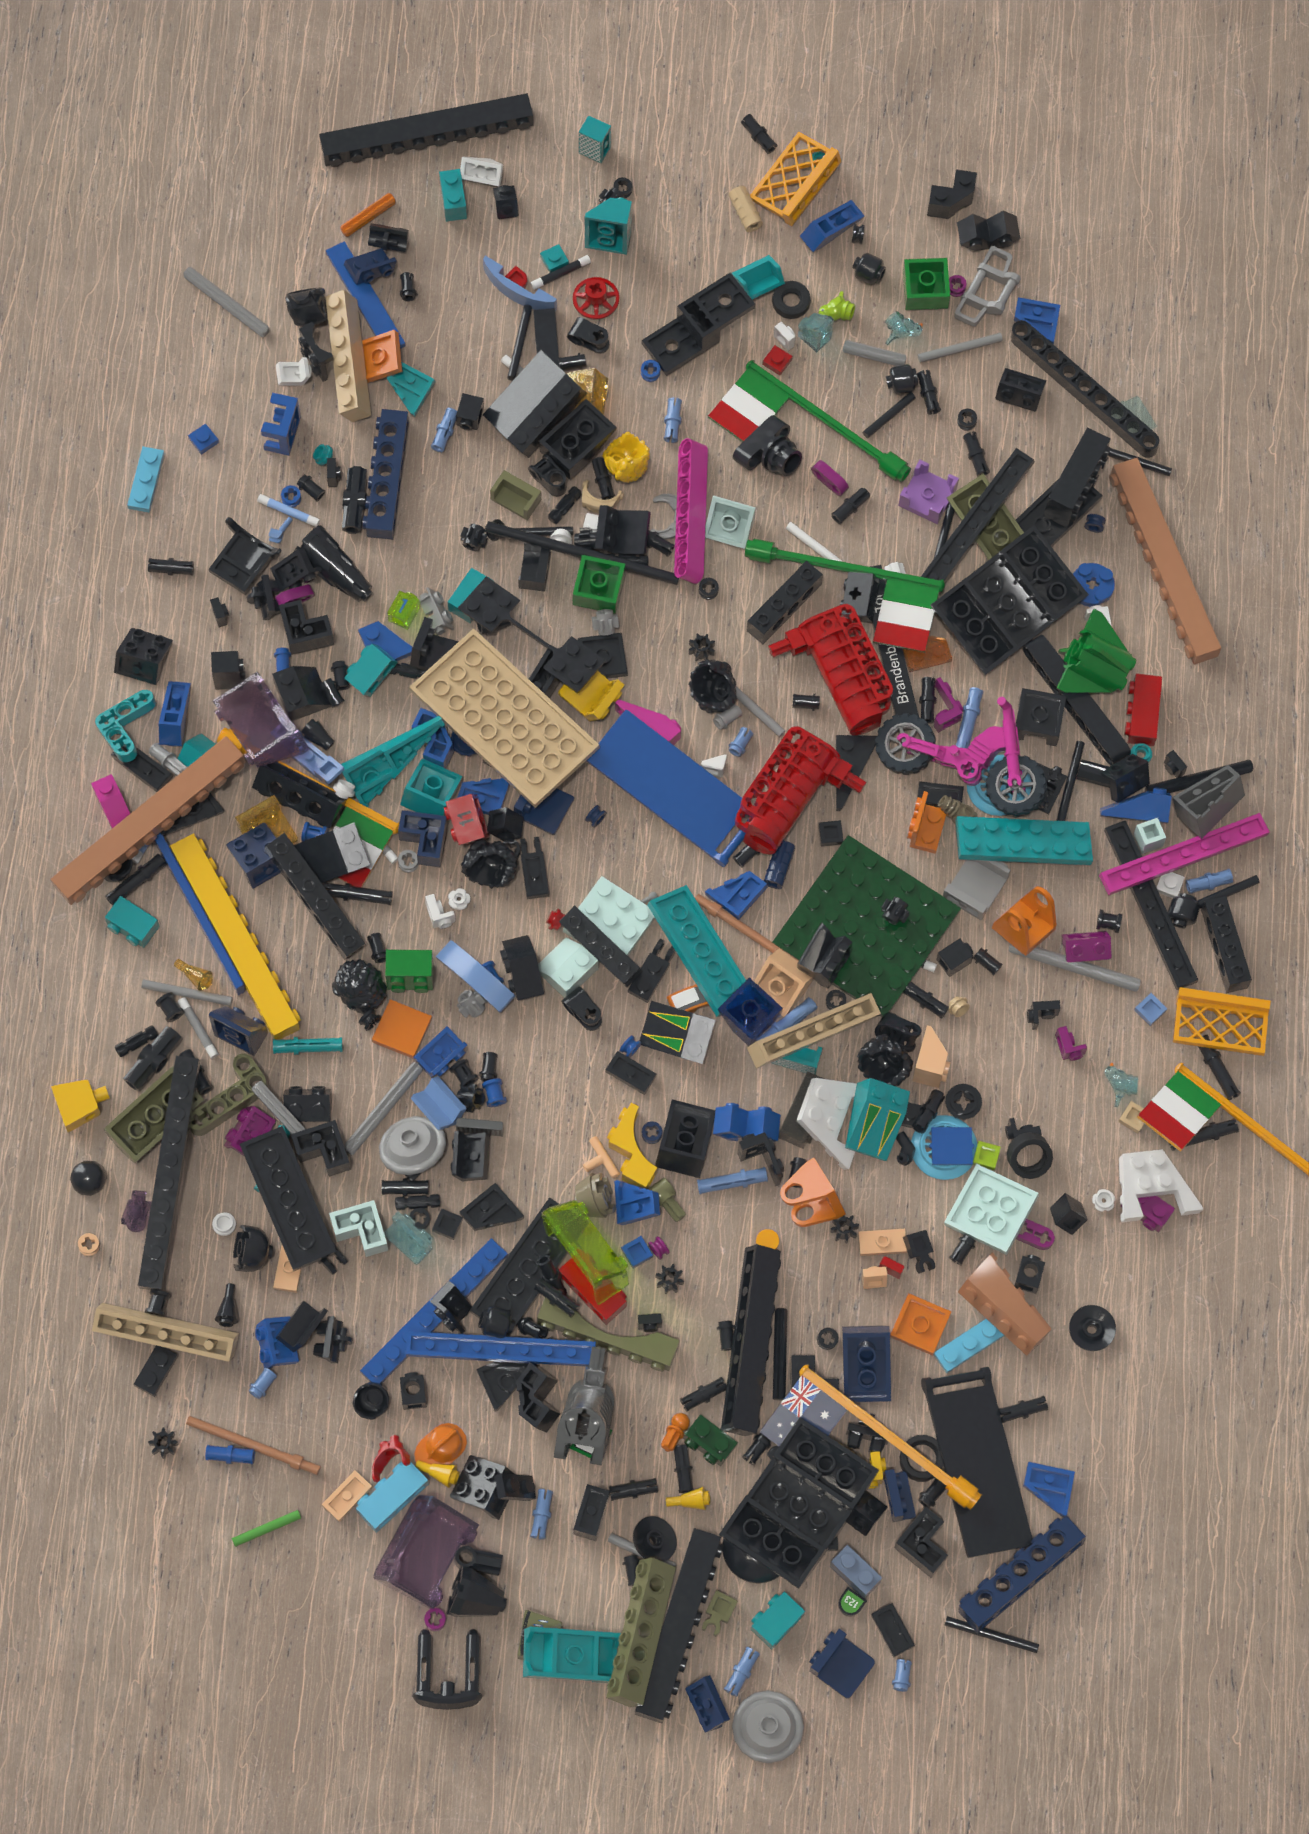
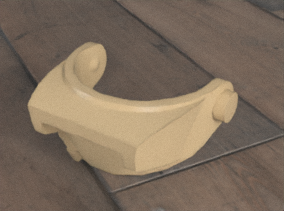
M589 480L583 481L582 507H585L588 511L599 514L600 505L616 508L619 501L623 500L624 493L621 490L612 499H597L587 490Z

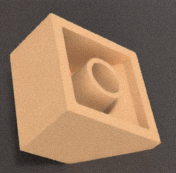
M779 948L767 958L751 989L758 999L785 1017L804 995L813 978L797 968L798 961Z
M927 1025L912 1081L939 1088L941 1081L946 1082L951 1062L946 1061L948 1053L932 1026Z

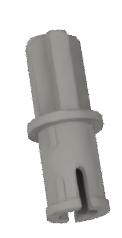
M154 743L150 747V755L156 758L162 767L168 768L176 776L187 768L176 759L174 753H169L159 743Z

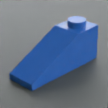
M850 200L812 221L800 237L810 250L815 252L852 227L854 223L856 224L863 219L864 214Z
M168 681L158 723L159 745L182 746L191 683Z
M1153 788V791H1145L1118 803L1115 802L1100 808L1101 816L1148 821L1158 818L1159 822L1168 823L1172 796L1170 793H1167V789Z

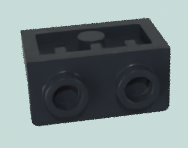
M1005 368L995 399L1036 412L1047 380Z
M304 548L297 549L270 568L280 592L312 582L317 579L316 575L323 571L321 567H312Z
M448 1281L430 1302L436 1308L433 1312L451 1332L457 1330L460 1334H463L465 1330L459 1322L467 1316L472 1306L458 1288Z

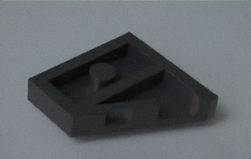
M496 1183L459 1212L474 1231L524 1219V1215Z

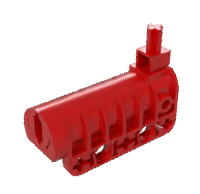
M842 604L814 615L802 622L799 627L785 632V639L768 645L773 658L789 651L792 656L802 652H806L807 656L812 654L851 735H862L880 727L882 715L890 710V698L892 697L893 687L853 606ZM845 610L846 613H851L849 614V619L844 616L840 617L842 611ZM886 702L884 708L881 709L879 705Z
M794 726L787 731L744 794L740 803V809L735 817V824L746 833L743 840L745 844L760 853L774 854L821 784L824 786L828 781L840 789L844 783L860 793L867 782L850 772L853 765L840 759L841 756L831 745L805 729ZM799 734L800 738L795 743H791L793 736ZM787 752H790V758L785 759ZM779 765L777 772H775L774 766ZM767 785L768 790L766 792H762L764 786ZM757 798L754 805H752L751 800ZM749 815V820L742 823V818Z

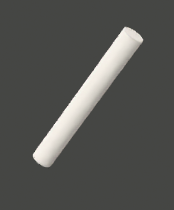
M790 522L787 525L786 529L823 558L842 562L841 559L795 524Z

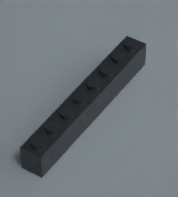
M758 1244L746 1247L744 1252L721 1423L722 1431L741 1436L757 1434L760 1426L759 1413L763 1403L762 1390L766 1380L765 1368L769 1357L768 1345L772 1334L771 1322L775 1311L774 1299L778 1289L777 1276L781 1266V1251Z
M696 1528L693 1529L660 1632L643 1706H637L635 1710V1715L662 1724L664 1718L669 1719L673 1705L669 1704L672 1695H677L680 1681L676 1680L679 1671L684 1673L688 1660L684 1658L686 1648L690 1650L692 1648L695 1638L694 1635H691L693 1626H699L702 1613L698 1612L700 1604H706L710 1591L706 1589L708 1580L713 1581L717 1567H714L713 1563L715 1557H721L724 1547L723 1544H720L721 1536Z

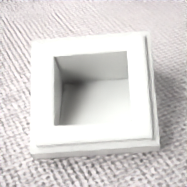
M727 755L704 760L701 763V767L713 776L723 777Z

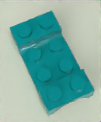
M544 1627L525 1628L523 1678H554L608 1683L612 1676L613 1661L617 1655L621 1633Z

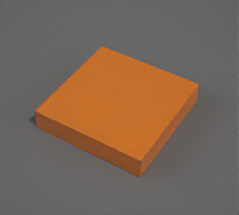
M392 330L362 340L367 383L402 372L399 333Z
M390 999L373 1035L372 1042L413 1058L423 1041L432 1021V1016Z
M908 1293L890 1337L933 1356L951 1311Z

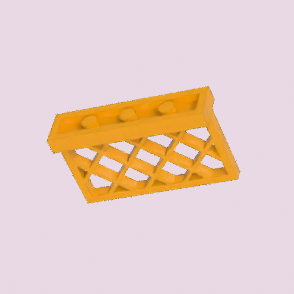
M798 132L750 194L752 201L783 218L788 225L793 226L842 162L839 151L833 147L829 149ZM800 140L808 145V149L796 151L795 147ZM819 151L825 153L822 159L813 161L812 153ZM809 154L810 162L798 164L797 156ZM795 158L796 165L783 166V162L786 159ZM812 167L810 175L800 176L799 169ZM797 170L798 178L786 180L785 172ZM782 173L783 181L771 184L773 175ZM799 183L800 188L797 192L788 193L787 185ZM784 186L785 194L773 197L772 189ZM770 190V198L761 199L757 197L761 191ZM787 199V205L783 210L775 207L776 201Z
M1180 987L1176 997L1173 1043L1264 1056L1271 1000ZM1181 1007L1191 1008L1195 1014L1186 1019L1181 1013ZM1207 1010L1213 1011L1218 1017L1209 1022L1203 1013ZM1229 1014H1235L1241 1021L1232 1026L1225 1017ZM1197 1017L1206 1025L1199 1031L1190 1023ZM1252 1017L1263 1018L1262 1025L1257 1029L1248 1021ZM1220 1020L1228 1028L1222 1034H1219L1213 1027ZM1242 1024H1245L1251 1031L1244 1038L1236 1030ZM1187 1026L1193 1035L1188 1038L1179 1036V1030ZM1209 1029L1216 1038L1208 1041L1200 1034ZM1232 1032L1239 1041L1235 1044H1228L1223 1037ZM1255 1036L1260 1041V1048L1251 1047L1246 1041Z

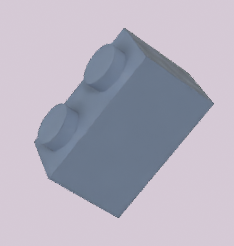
M848 1545L830 1563V1568L864 1599L881 1583L882 1577Z

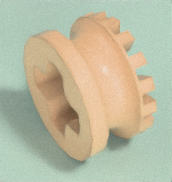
M91 1233L82 1235L78 1240L80 1252L84 1256L96 1254L100 1247L98 1238ZM86 1240H90L91 1243L95 1242L92 1245V1249L88 1250L86 1246L82 1247L86 1244Z

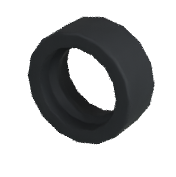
M1028 1132L1018 1135L1011 1141L1007 1150V1159L1015 1174L1022 1178L1034 1179L1039 1178L1049 1170L1053 1161V1152L1044 1137L1038 1133ZM1028 1145L1040 1146L1043 1150V1155L1038 1163L1028 1167L1021 1166L1018 1163L1017 1155L1021 1149Z
M916 1435L906 1441L912 1447L917 1445L929 1446L936 1455L935 1465L942 1469L943 1462L938 1442L935 1438L928 1435ZM901 1451L899 1456L900 1466L910 1479L917 1482H927L936 1478L928 1471L919 1472L914 1470L910 1466L908 1456Z

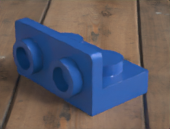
M290 1316L265 1318L256 1325L255 1336L259 1341V1357L264 1368L271 1369L273 1366L291 1365L299 1362L297 1351L292 1352L276 1339V1336Z

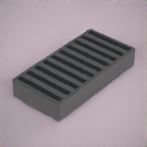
M457 1119L456 1130L462 1133L486 1132L490 1136L503 1137L504 1128L501 1121Z

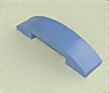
M485 255L483 258L484 271L489 280L501 293L520 305H531L534 310L555 308V311L557 310L556 298L540 288L535 294H532L506 278L503 266Z
M287 720L270 734L297 763L327 784H330L345 770L330 755L326 756L304 738L301 731Z
M452 940L437 954L436 958L452 972L456 973L498 1012L501 1013L515 997L504 984Z

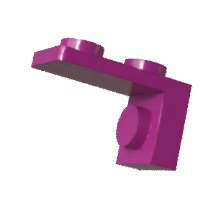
M941 677L936 679L935 688L949 710L944 709L935 717L933 726L938 733L960 722L963 714L961 703L958 700L955 701L951 695V687L947 682H943Z

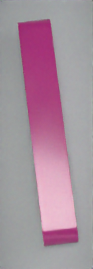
M685 438L681 442L678 451L674 574L677 578L697 584L701 581L704 574L708 448L704 444Z

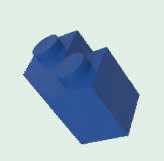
M420 708L411 728L413 729L437 716L431 711ZM445 725L440 727L431 736V740L428 742L423 753V759L443 768H447L454 754L453 744Z
M726 1103V1106L716 1108L713 1134L729 1141H738V1138L754 1133L756 1136L765 1132L767 1138L771 1137L773 1142H776L779 1137L781 1115L773 1112L770 1107L761 1106L758 1107V1110L747 1111L739 1108L738 1104Z

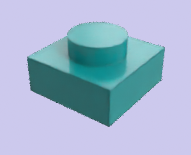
M559 244L540 252V257L549 273L569 264V260Z

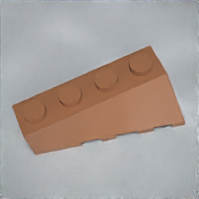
M992 1252L965 1281L958 1293L1027 1356L1045 1339L1052 1329L1034 1305H1029L1025 1301L1024 1292L1020 1287L1018 1289L1015 1288L1009 1280L1010 1274L1005 1268L1002 1270L995 1262L997 1257Z

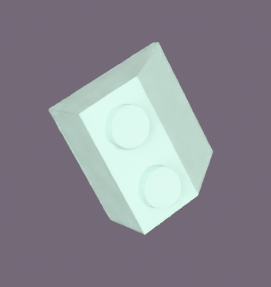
M566 937L538 964L540 976L565 998L598 970V959L583 945Z

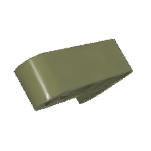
M239 1054L233 1060L234 1072L239 1081L192 1111L190 1131L194 1135L203 1136L239 1113L243 1108L257 1101L259 1098L251 1090L253 1082L262 1081L268 1088L264 1074L248 1054ZM242 1063L250 1065L247 1070L242 1071L238 1069ZM235 1094L243 1095L240 1101L232 1100V1096ZM217 1106L224 1108L220 1114H214L212 1111ZM206 1113H208L211 1120H209L208 1117H206ZM199 1120V1122H202L203 1124L199 1126L198 1124H195V1121Z

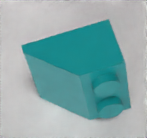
M422 758L404 789L400 805L415 812L445 816L444 807H447L446 801L454 798L463 776Z

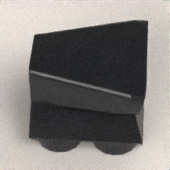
M821 923L798 961L797 968L812 977L820 986L829 988L850 957L853 942L846 936L834 938L830 930Z

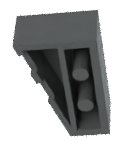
M1227 765L1172 798L1177 817L1202 839L1245 796L1241 775Z

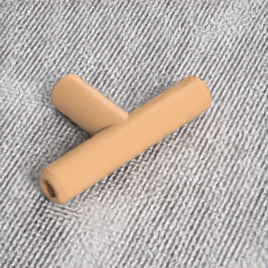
M592 1137L589 1142L598 1156L583 1164L584 1170L589 1172L603 1164L612 1178L618 1177L620 1173L598 1137Z

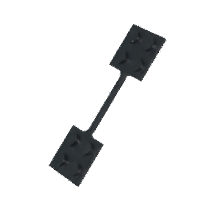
M486 576L458 609L491 633L503 621L512 623L553 652V657L543 669L576 693H579L606 660L572 636L562 647H552L511 618L510 613L520 602V599Z

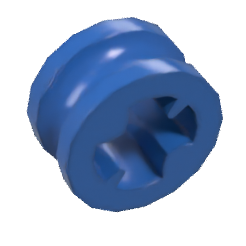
M654 360L644 361L641 366V376L645 381L654 382L659 378L660 365ZM648 368H653V374H648Z
M292 485L283 488L281 491L282 503L293 508L298 506L301 502L300 490ZM289 493L294 494L293 500H289Z
M631 1035L623 1043L619 1051L621 1053L625 1052L626 1056L630 1058L639 1049L641 1042L635 1041V1037Z

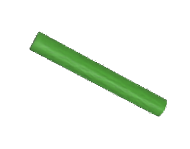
M296 1510L231 1539L234 1546L237 1547L301 1519L299 1511Z

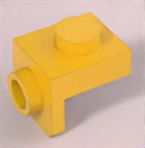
M880 1451L870 1452L869 1455L870 1464L877 1468L879 1472L868 1489L878 1488V1484L883 1482L886 1462L885 1458L880 1457Z

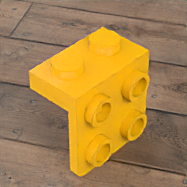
M597 671L579 693L563 684L558 694L587 720H602L609 713L610 709L608 707L610 704L617 701L622 695L621 689L624 687V684L619 679L609 681Z

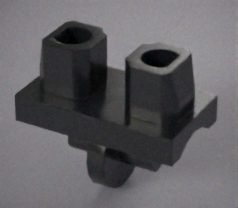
M370 224L368 246L379 247L385 251L390 249L406 252L409 230L381 224Z
M262 575V580L251 588L252 593L248 594L246 599L248 603L254 604L255 609L261 608L263 620H270L272 615L281 614L277 600H273L272 596L278 595L280 589L276 580H269V575Z
M328 1316L326 1321L319 1323L316 1327V1332L319 1336H325L324 1343H315L313 1355L330 1363H338L339 1352H345V1345L353 1343V1338L347 1336V1328H343L342 1321L336 1320L334 1316Z
M860 1419L859 1425L848 1424L846 1435H848L847 1447L859 1449L861 1440L865 1439L871 1441L868 1452L880 1451L881 1455L884 1446L888 1444L885 1438Z

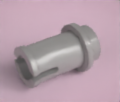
M734 704L730 709L725 710L721 714H715L713 722L719 730L726 729L728 724L742 716V711Z

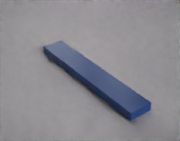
M345 241L325 250L327 257L349 294L357 299L358 309L374 336L392 330L398 332L370 283L356 285L344 266L345 260L354 256ZM399 333V342L401 349L406 345Z

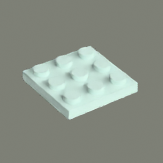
M603 876L600 877L578 907L627 956L655 919L646 904ZM563 928L564 933L575 939L565 928Z
M976 1164L944 1224L1007 1255L1037 1201L1039 1193Z

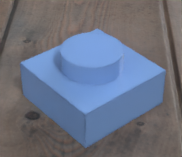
M1150 993L1135 1007L1134 1011L1151 1026L1167 1011V1008Z

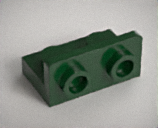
M701 1414L688 1431L686 1430L683 1434L684 1443L693 1451L698 1449L704 1454L703 1458L712 1465L718 1464L720 1467L738 1445L737 1441Z

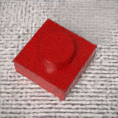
M774 345L764 358L762 365L781 375L792 361L793 356Z

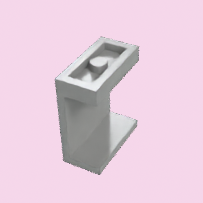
M966 860L952 883L948 884L945 888L943 897L959 906L965 912L982 920L1009 878L1011 870L1002 861Z

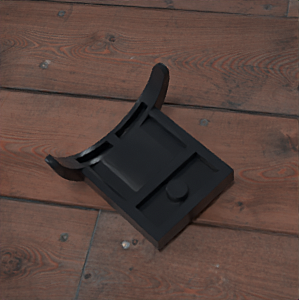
M227 517L225 523L234 535L210 566L209 572L246 595L272 559L278 558L282 550L260 541L238 525L232 518Z

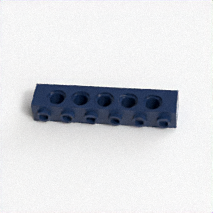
M382 409L381 417H377L376 430H379V434L374 436L373 442L376 456L371 458V469H374L373 476H369L368 489H371V494L366 496L365 502L368 516L363 517V529H366L368 538L389 540L394 538L409 424L408 411ZM389 432L395 433L394 436H386ZM386 452L393 453L391 456L383 455ZM383 472L390 473V475L388 476H382L380 474ZM380 492H387V493H388V494L385 495V496H379V495H378V493H380ZM377 512L385 513L383 516L375 515Z
M1067 1515L1061 1520L1059 1518L1054 1520L1048 1527L1050 1530L1044 1535L1042 1533L1036 1535L1031 1541L1032 1545L1026 1550L1021 1548L1013 1556V1561L1008 1565L1003 1563L995 1571L996 1575L990 1580L988 1578L984 1579L977 1586L978 1590L972 1595L968 1593L959 1601V1614L977 1634L1084 1544L1086 1536ZM1059 1539L1062 1545L1058 1547L1053 1546L1050 1540ZM1036 1553H1039L1043 1555L1045 1559L1043 1561L1038 1562L1035 1561L1032 1558V1556ZM1018 1568L1024 1569L1027 1572V1574L1023 1577L1017 1576L1014 1573V1571ZM1004 1583L1009 1587V1590L1001 1592L996 1586ZM986 1598L991 1602V1605L983 1607L978 1601Z

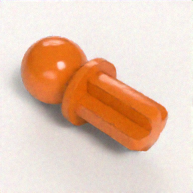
M677 1413L672 1417L671 1425L666 1428L667 1434L661 1443V1447L665 1451H673L679 1439L683 1438V1431L687 1430L690 1425L689 1417L686 1414Z

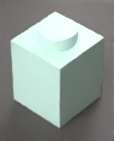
M1158 818L1138 824L1135 828L1134 837L1142 854L1163 847L1166 836Z

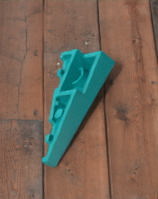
M440 716L341 764L345 768L342 774L346 781L355 786V796L360 804L368 807L369 802L376 795L381 794L384 786L392 778L395 779L417 755V751L431 740V736L440 727L445 725Z

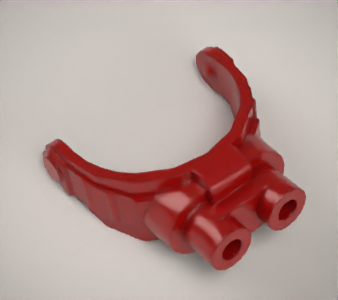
M398 1435L391 1436L390 1441L379 1443L380 1450H378L372 1465V1479L374 1482L380 1481V1474L390 1459L397 1454H401L402 1462L405 1466L410 1465V1454L405 1451Z

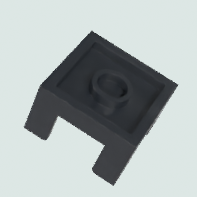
M1022 688L1016 719L1019 740H1024L1025 734L1047 738L1046 745L1057 747L1066 696Z

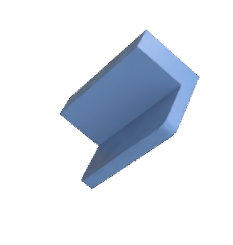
M439 1076L432 1078L424 1091L413 1094L411 1100L438 1130L456 1125L457 1119L461 1118L467 1109Z

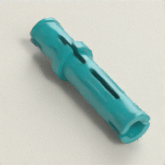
M342 1037L273 1039V1054L294 1053V1055H299V1053L342 1052Z

